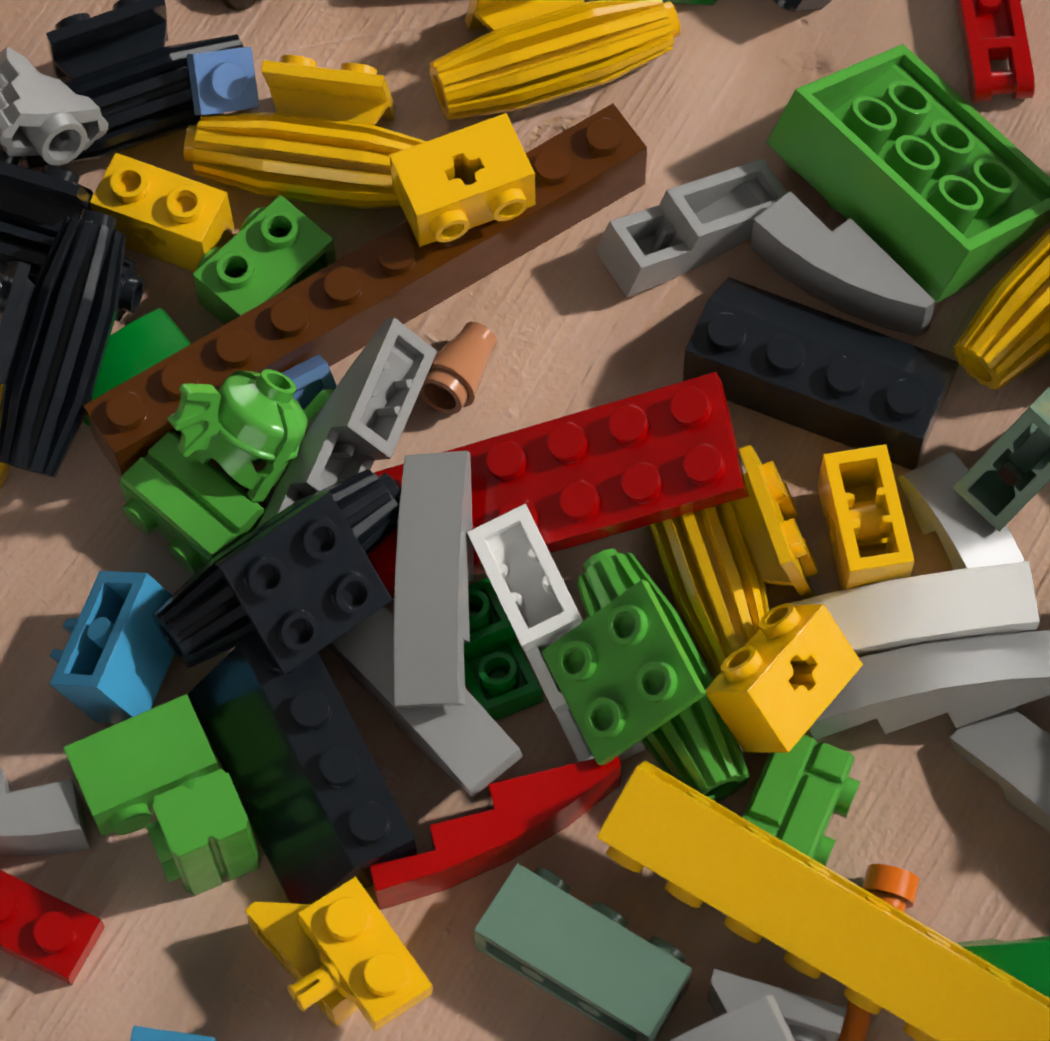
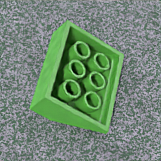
M904 44L795 89L766 142L784 159L786 165L791 170L800 174L826 199L831 208L841 213L847 220L851 218L936 303L972 285L1050 221V177Z

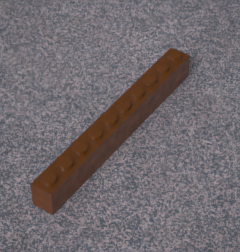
M612 103L526 152L527 158L535 172L536 205L528 207L522 214L511 220H493L468 229L464 235L453 241H435L421 247L407 220L83 405L94 439L121 478L141 457L145 458L148 450L168 431H174L181 437V431H176L167 419L179 407L181 398L179 387L182 384H211L218 391L222 382L235 371L262 373L265 369H271L282 373L318 354L325 359L329 367L365 347L386 318L395 317L402 324H405L645 185L647 146Z

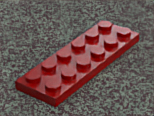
M717 372L445 451L470 452L473 529L526 503L550 553L676 518L690 512H697L749 497L722 381ZM404 464L373 472V474L379 477L387 473L401 490ZM398 528L368 556L392 599L395 596ZM473 546L474 575L486 571Z

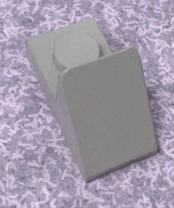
M714 969L710 981L708 1001L717 1017L765 995H773L795 1041H838L847 1011L846 1007Z

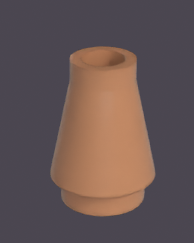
M466 323L461 332L436 354L419 393L422 399L434 409L446 414H456L462 407L470 406L474 402L489 356L497 344L494 333L480 323Z

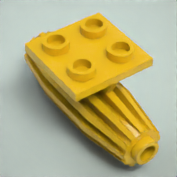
M471 0L465 17L468 31L485 26L491 32L430 62L429 72L437 102L447 120L518 111L609 83L673 50L674 37L680 36L681 26L677 11L672 2L663 3L662 0H598L584 2V0Z
M283 55L280 62L263 60L261 73L269 87L276 112L202 115L197 126L189 125L184 140V160L193 162L195 175L267 197L277 198L279 195H282L285 199L358 209L401 208L402 206L392 186L389 155L426 142L375 126L380 118L394 119L396 106L385 76L377 75L375 68L360 63H343L340 70L317 67L315 60L298 55Z
M1050 228L991 289L954 345L953 354L957 357L956 360L960 366H963L966 370L965 372L975 378L978 383L987 386L991 390H999L1050 352Z
M751 445L739 449L747 471L744 477L749 497L649 525L678 612L714 678L722 672L721 665L723 661L736 650L743 648L760 629L759 622L769 611L765 584L794 586L803 600L815 597L809 577L819 574L806 538H802L794 519L798 517V512L786 482H782L773 460L762 464Z

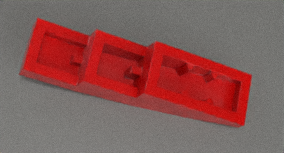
M619 756L606 765H598L595 758L488 784L491 810L429 825L433 851L370 866L379 910L452 888L512 861L567 828L620 787L621 763Z

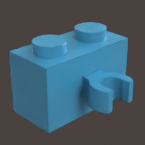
M99 571L79 618L75 617L65 620L63 628L71 634L65 649H52L50 657L58 665L49 685L91 719L99 723L118 724L150 710L175 654L162 636L152 614L172 594L148 573Z

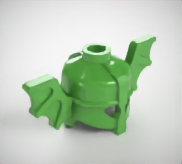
M265 369L262 373L239 370L226 378L218 391L211 384H182L179 387L181 392L179 407L167 420L176 431H181V440L177 443L176 448L184 457H188L190 462L198 460L202 465L207 464L213 458L229 476L249 489L247 496L252 502H264L270 489L276 485L289 461L297 457L300 444L334 392V389L322 390L303 410L299 402L293 397L296 391L295 384L284 374L271 369ZM264 460L267 465L264 469L256 472L251 461L260 463Z

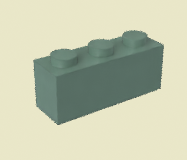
M517 863L474 928L475 948L624 1040L655 1041L689 987L692 968L684 964L686 959L684 954L661 938L652 936L649 941H646L626 929L628 925L626 919L611 907L600 902H593L590 907L568 894L570 891L569 885L553 872L542 867H537L532 872Z

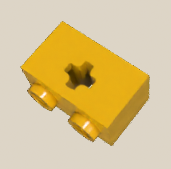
M507 113L389 155L393 189L420 247L435 241H453L464 235L468 229L493 220H511L522 214L528 207L536 205L535 172Z
M119 153L114 154L89 202L91 210L112 216L118 220L115 230L126 235L125 248L192 272L196 271L200 260L207 252L215 247L222 248L228 242L235 229L226 191Z
M887 445L823 454L817 487L841 590L910 577L915 561Z
M785 603L768 611L759 622L760 629L743 648L736 650L723 661L721 665L722 672L705 690L706 696L744 752L789 753L863 666L824 604L793 605Z

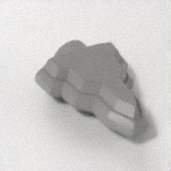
M6 47L0 52V145L8 156L25 157L40 155L48 164L59 166L74 160L83 150H87L95 140L106 134L109 124L102 117L100 108L89 97L75 94L59 79L40 74L26 57L11 48Z

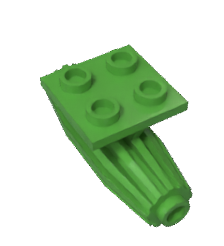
M606 549L594 554L584 562L582 566L584 573L580 574L576 582L587 619L541 652L597 764L606 765L642 740L644 746L664 772L717 803L723 801L726 797L738 792V789L744 787L748 783L747 780L750 779L739 743L706 696L705 690L714 681L680 614L636 557L629 552L626 554L618 553L616 549Z

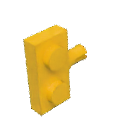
M356 877L298 912V922L317 948L321 965L315 971L287 987L293 1001L297 1000V1006L302 1012L334 990H337L342 996L356 1004L375 1032L432 995L433 985Z

